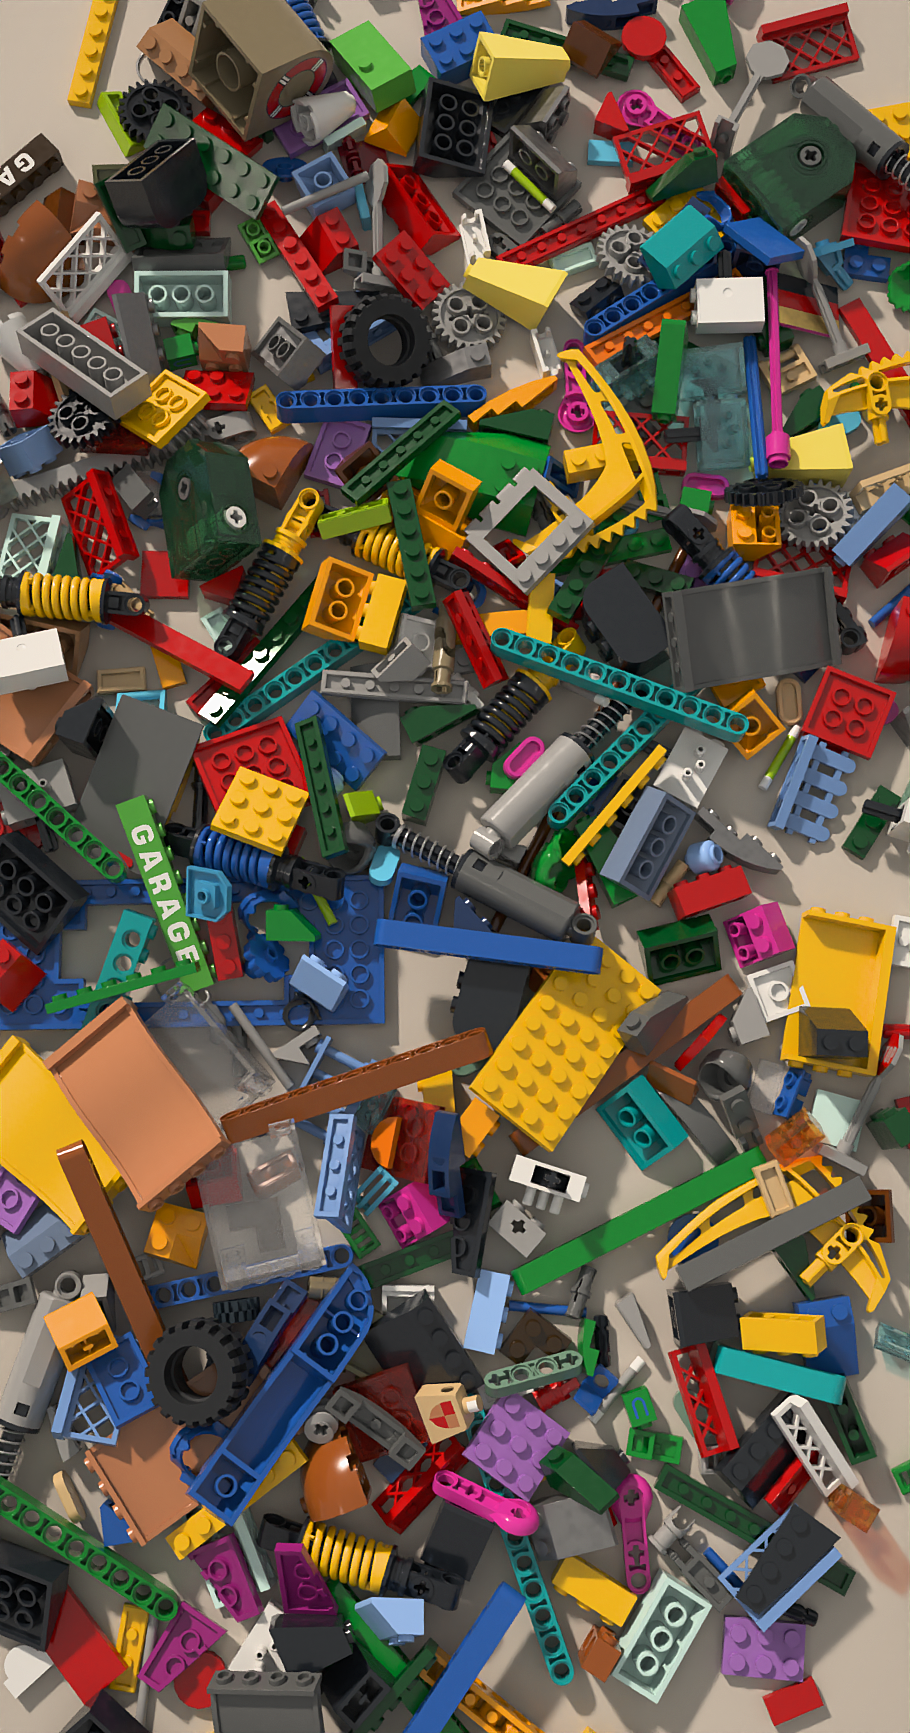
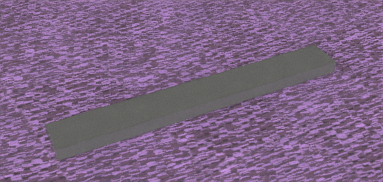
M857 1176L676 1267L675 1270L687 1293L869 1202L872 1200V1197L861 1178Z

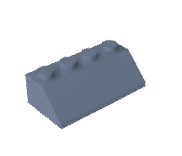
M646 785L600 875L650 901L696 812L667 792Z
M44 1203L33 1211L19 1235L7 1230L1 1234L8 1258L22 1279L33 1276L90 1233L73 1235L68 1225Z

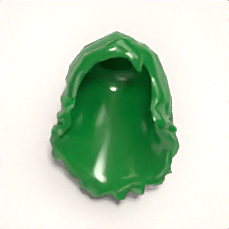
M907 261L905 264L896 267L888 277V302L893 304L895 309L900 308L903 313L906 311L910 313V261Z
M565 828L554 831L550 842H546L541 847L531 864V879L558 893H562L566 889L568 881L576 877L575 865L572 864L569 868L561 861L577 842V836L574 835L573 830L570 831Z

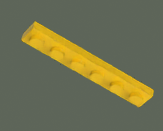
M119 0L92 1L67 99L71 106L92 108Z
M660 744L561 859L567 867L570 868L572 864L577 866L586 856L583 851L587 846L593 847L602 837L599 832L605 825L609 828L616 821L618 816L615 813L622 806L626 809L635 798L631 794L637 787L642 790L651 779L648 774L653 769L658 771L667 759L664 756L667 750Z
M292 1438L244 1510L309 1460L294 1438ZM202 1508L166 1536L165 1539L181 1561L226 1524Z

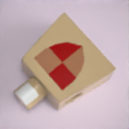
M461 1383L422 1385L414 1397L432 1444L466 1431L475 1418L474 1413L483 1410L481 1396L474 1395L468 1397L464 1385Z

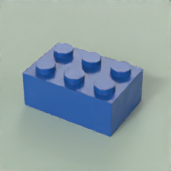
M481 10L420 38L421 56L435 78L454 84L461 83L470 78L469 73L479 32L495 34Z

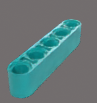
M717 1345L713 1365L715 1373L842 1405L847 1378L841 1375L724 1345Z

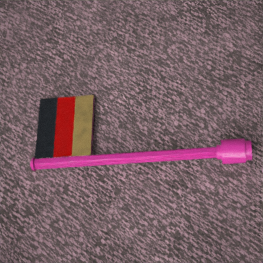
M769 267L766 269L765 275L767 276L772 432L766 437V459L769 467L781 469L788 466L791 452L790 436L783 431L779 326L828 338L830 336L813 295L811 283L802 278L779 273L776 267ZM821 284L839 329L838 288Z

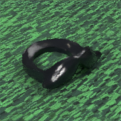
M297 991L294 992L295 997L283 1009V1020L287 1027L294 1031H305L316 1020H322L317 1005L311 1002L307 995L300 994ZM308 1002L311 1008L307 1022L302 1026L291 1024L288 1018L289 1011L295 1006Z

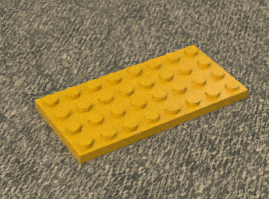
M597 937L594 938L590 946L603 948L601 974L592 975L552 969L468 1088L547 1152H553L625 1045L617 1031L631 1011L654 999L661 992V989Z

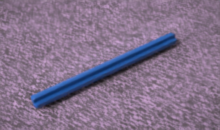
M751 335L743 338L755 478L759 480L768 477V462L766 459L756 337Z

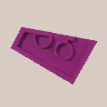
M234 1532L200 1545L187 1555L191 1561L194 1559L201 1568L202 1572L200 1574L206 1581L209 1579L216 1588L219 1599L237 1623L257 1616L264 1611Z
M276 1543L274 1553L284 1613L337 1615L339 1606L304 1544Z

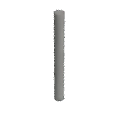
M364 171L281 207L284 216L369 181V175L367 171Z
M237 1002L229 1006L228 1009L285 1089L291 1088L294 1082L274 1057L272 1051Z
M149 1614L142 1667L156 1646L159 1620ZM140 1679L135 1719L145 1727L150 1686Z

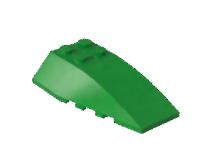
M445 431L400 470L396 476L400 480L410 479L411 485L421 491L430 468L439 459L482 481L468 513V517L473 520L476 518L482 522L483 519L479 516V513L492 500L497 505L500 503L496 496L508 483L514 487L517 485L512 479L523 467L529 471L534 468L543 475L551 445L507 433ZM533 487L494 528L526 537L538 490Z

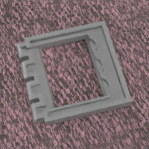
M523 467L512 479L517 485L514 487L508 483L496 496L500 503L497 505L492 500L479 513L483 521L480 522L475 518L463 531L468 535L466 540L528 596L595 526V523L534 468L529 471ZM535 487L567 517L516 569L484 538Z

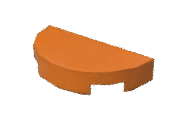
M388 1117L382 1120L374 1129L371 1137L373 1157L381 1166L388 1169L393 1167L402 1121L401 1117Z

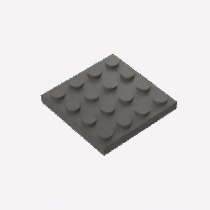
M509 131L487 154L484 177H466L452 192V197L472 213L475 210L482 209L484 222L519 246L534 239L540 233L541 226L550 220L557 210L560 211L581 188L582 182L577 179L576 185L555 201L509 157ZM506 160L513 163L557 206L552 213L542 206L502 167Z

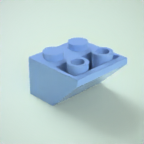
M312 954L310 958L303 955L289 982L290 985L334 1013L350 989L347 984L348 979L334 968L331 972L327 970L325 962Z

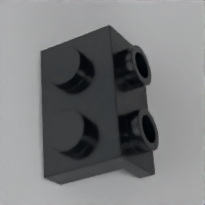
M603 276L584 292L580 293L569 305L573 312L582 316L587 321L625 296L620 284L615 281L612 282L611 279Z

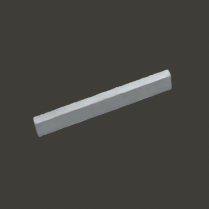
M323 669L320 694L325 696L437 705L467 704L469 681L451 680V693L436 694L431 691V684L434 682V678L417 677L411 681L380 682L373 673Z

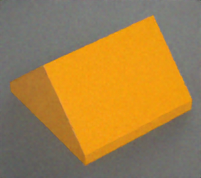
M403 99L378 113L364 138V142L407 157L417 138L419 116L407 100Z

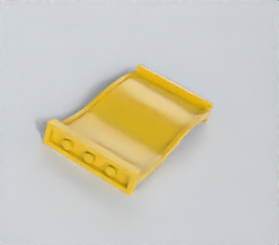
M12 1035L0 1050V1164L42 1199L68 1225L73 1235L90 1233L89 1228L60 1165L56 1150L83 1139L112 1205V1200L118 1193L124 1191L128 1185L109 1156L79 1118L51 1071L46 1069L42 1063L44 1060L30 1047L31 1044L24 1038Z

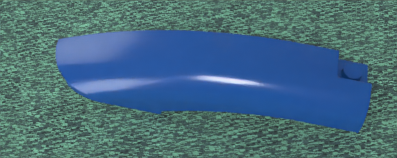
M353 1262L334 1284L277 1360L200 1469V1473L185 1493L202 1506L205 1511L230 1527L234 1525L305 1420L331 1385L335 1383L369 1331L374 1313L371 1288L362 1271Z

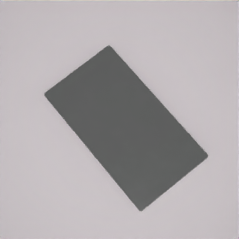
M123 694L87 781L74 818L124 863L127 870L141 875L116 805L146 795L148 799L154 800L158 812L154 814L157 823L162 822L165 827L204 726ZM77 831L73 833L71 837L72 842L80 841L83 837V832ZM65 841L63 842V844H64L65 846H68V847L72 848V847H71L70 845H68ZM94 848L90 855L96 858L100 857L102 853L101 848ZM119 852L133 860L132 867L129 868Z

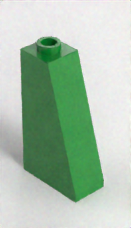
M694 0L681 5L679 23L712 85L716 86L729 82L734 78L737 61L726 1Z
M662 319L651 411L653 420L661 424H670L671 421L677 422L689 339L686 320Z
M586 815L576 821L577 824L574 826L573 831L577 839L598 817L597 815L593 817ZM605 825L599 832L602 837L593 847L588 845L584 853L588 861L592 862L597 880L613 909L638 897V895L600 875L606 860L618 840L613 831Z

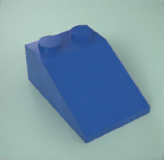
M402 863L397 872L388 920L439 926L450 875L447 876L442 871L439 872L429 868Z
M841 1294L816 1298L813 1301L792 1302L794 1314L824 1315L827 1348L819 1353L817 1357L806 1358L802 1356L804 1366L837 1375L844 1372L846 1376L859 1374L855 1322L850 1297Z

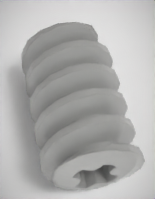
M199 411L164 447L178 456L181 455L180 446L187 450L186 440L194 443L193 434L199 437L202 436L200 427L205 430L209 429L206 423L207 418L203 412Z
M333 1386L328 1389L305 1420L304 1433L310 1441L317 1444L331 1442L338 1429L339 1419L324 1409L328 1401L337 1392V1389Z

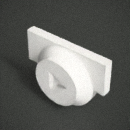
M24 1644L17 1645L6 1656L4 1669L8 1679L3 1684L16 1699L49 1669L54 1662L46 1652Z

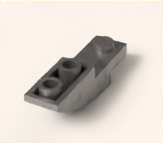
M703 806L696 813L694 819L711 834L707 840H712L715 844H718L722 849L723 856L748 869L774 875L784 867L780 864V858L773 852L768 853L756 836H750L746 833L740 840L737 837V832L729 825L724 826L719 821L720 818L717 813L712 809L707 810Z

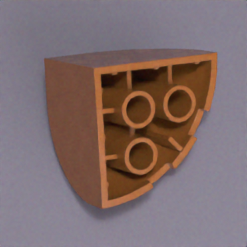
M36 200L18 219L17 223L20 226L12 237L8 235L2 247L1 253L4 257L2 264H0V288L9 296L19 301L40 304L52 302V300L36 280L73 238L55 215L41 202ZM67 257L64 261L63 270H71L72 257ZM78 257L77 270H85L83 257ZM85 274L77 275L76 287L81 286L84 282ZM52 275L46 283L50 288L56 287L57 275ZM63 275L62 287H70L71 275ZM62 292V297L66 296L70 292Z
M288 436L261 438L239 448L224 464L232 471L235 488L282 511L306 469L314 445L305 440Z
M339 1420L338 1429L331 1442L317 1444L308 1440L304 1449V1453L309 1460L300 1467V1480L304 1496L300 1498L303 1512L309 1514L311 1522L328 1520L368 1505L372 1488L348 1423L345 1424Z

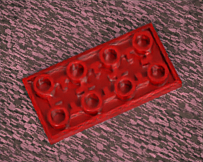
M67 1584L65 1596L46 1653L85 1705L96 1693L108 1686L129 1666Z

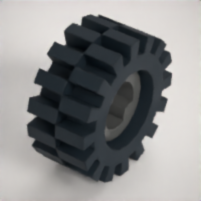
M259 1297L238 1298L212 1303L214 1318L219 1319V1324L223 1322L232 1324L256 1320L261 1312Z

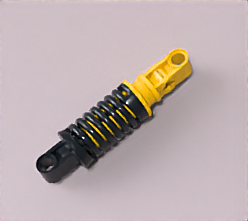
M303 489L287 513L282 526L277 527L275 530L276 535L273 540L264 538L262 541V550L257 552V558L252 561L253 567L248 568V575H245L242 578L243 583L238 585L239 591L234 592V599L229 601L230 605L221 613L228 621L214 643L215 652L236 662L252 634L262 637L266 621L271 619L270 615L266 614V611L271 614L275 612V608L270 604L279 605L280 600L277 597L281 598L284 596V591L280 588L288 589L289 584L286 581L291 582L294 573L304 563L299 557L301 549H305L307 545L305 541L312 533L319 516L324 510V502L315 489ZM310 499H316L314 505L306 506ZM227 645H232V650L227 654H223L224 648Z
M571 627L563 629L551 644L581 656L586 652V645L577 631ZM549 656L542 658V660L547 663H551L554 661V659ZM567 665L565 668L570 670L573 665ZM518 668L511 679L508 680L507 685L501 688V692L496 693L495 699H491L488 705L484 706L482 712L477 714L476 719L472 720L470 724L460 731L463 740L445 757L443 767L458 784L468 782L486 760L494 763L498 756L508 747V742L514 740V735L520 733V728L526 727V721L530 722L533 719V715H537L539 710L552 700L549 690L557 686L559 679L529 668L527 671Z

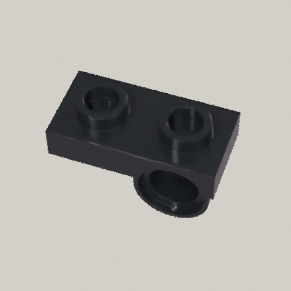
M839 602L836 607L837 621L840 627L839 642L842 648V655H850L865 646L868 642L867 634L861 626H857L854 622L850 610L847 607H843ZM844 637L852 639L854 645L845 643Z

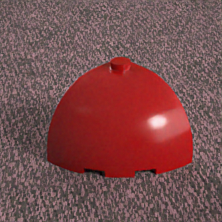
M903 596L889 615L874 680L877 683L903 684L910 681V597Z

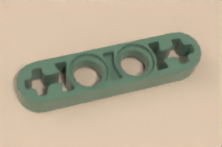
M570 1350L491 1371L484 1378L485 1392L492 1398H501L574 1378L582 1373V1356L580 1353ZM547 1367L553 1371L549 1374H543L540 1372V1369ZM519 1374H524L528 1376V1378L526 1380L519 1381L515 1379V1376Z

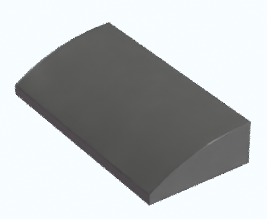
M231 237L197 239L193 249L165 250L141 246L135 250L131 257L133 271L227 270L231 251Z
M379 662L350 667V672L372 673L371 670ZM351 698V721L387 752L382 761L401 760L400 702Z

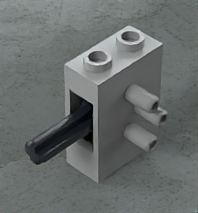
M63 758L23 770L26 775L68 813L76 812L79 802L68 766ZM20 782L16 790L19 792L25 790L27 782ZM0 783V802H2L4 808L0 813L4 824L9 825L14 831L37 824L44 851L52 853L58 850L59 845L55 832ZM39 798L35 802V808H42L46 804V799Z

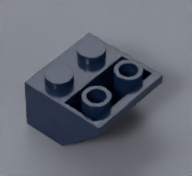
M460 896L455 898L454 928L493 933V926L485 917L480 919L476 915L475 906L467 898L464 900Z

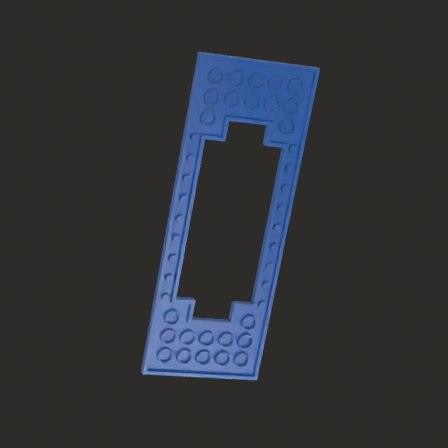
M345 875L344 897L336 901L327 900L338 921L328 926L312 894L303 893L295 889L289 890L285 886H281L279 890L273 892L267 888L246 883L243 880L239 881L235 878L226 877L232 885V903H242L249 894L262 889L277 895L282 891L288 892L298 902L299 907L297 909L321 933V939L309 942V958L312 954L325 962L327 970L331 972L334 968L348 979L347 984L350 989L334 1013L310 998L311 1002L317 1005L322 1020H316L312 1025L385 1024V948L373 945L377 919H384V886H376L371 883L368 875ZM183 878L184 883L180 885L183 893H186V878ZM107 879L75 880L90 896L62 931L87 930L88 906L152 905L143 879H125L121 883H111ZM0 923V941L3 938L11 942L47 973L45 978L14 1013L0 1004V1031L81 1030L90 1003L47 1014L45 1004L52 1002L51 997L67 993L68 997L77 995L76 990L86 987V979L84 978L61 979L62 931L37 956ZM284 975V1000L211 1002L213 1005L216 1004L225 1017L226 1027L241 1026L228 1009L235 1002H237L254 1027L287 1026L283 1020V1009L295 997V991L300 994L303 993L290 985L289 982L293 975ZM196 1001L134 1003L138 1008V1014L147 1028L210 1027V1018L205 1012V1007ZM307 1002L306 1004L293 1007L288 1014L290 1023L295 1026L305 1024L309 1017L311 1005ZM105 1004V1005H104V1008H103V1011H104L106 1008H108L110 1005H109V1004Z

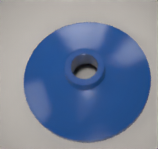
M278 157L265 161L262 166L279 176V181L291 182L293 178L291 172L307 163L297 158Z

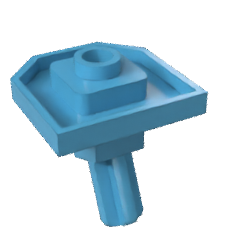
M851 238L839 243L837 241L829 243V239L816 242V248H813L817 258V266L825 276L830 275L842 291L847 290L853 284V280L841 266L844 263L841 250L855 245L854 239Z
M193 865L187 866L186 916L213 922L221 921L231 911L232 885L222 871Z

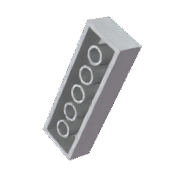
M51 308L16 330L23 355L114 420H117L152 396L146 371L55 308Z

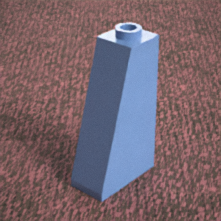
M893 483L832 549L836 553L833 558L843 567L846 564L853 567L910 509V495L896 483Z

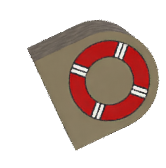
M206 0L202 2L188 73L245 142L291 120L290 110L291 106L295 104L292 102L294 99L319 95L332 73V55L286 0Z

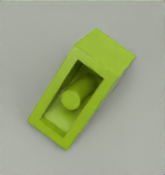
M372 790L343 794L351 821L367 824L375 821L381 814L380 811L384 810L380 796L375 797Z

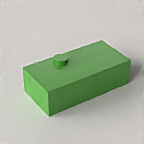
M369 20L330 40L335 64L376 113L416 93L412 69Z

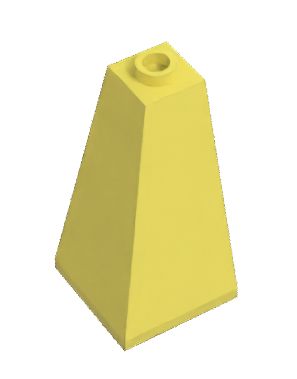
M479 32L469 76L483 101H491L564 82L566 73L570 69V59L563 47L488 32Z
M478 258L474 266L469 264L463 275L466 280L462 288L531 330L539 325L568 273L563 270Z
M843 423L791 437V459L788 461V466L781 469H773L769 467L768 463L767 478L798 479L804 485H809V480L818 484V481L822 479L824 486L831 481L832 488L838 485L842 488L853 470ZM752 452L751 457L748 458V468L750 472H753L755 478Z

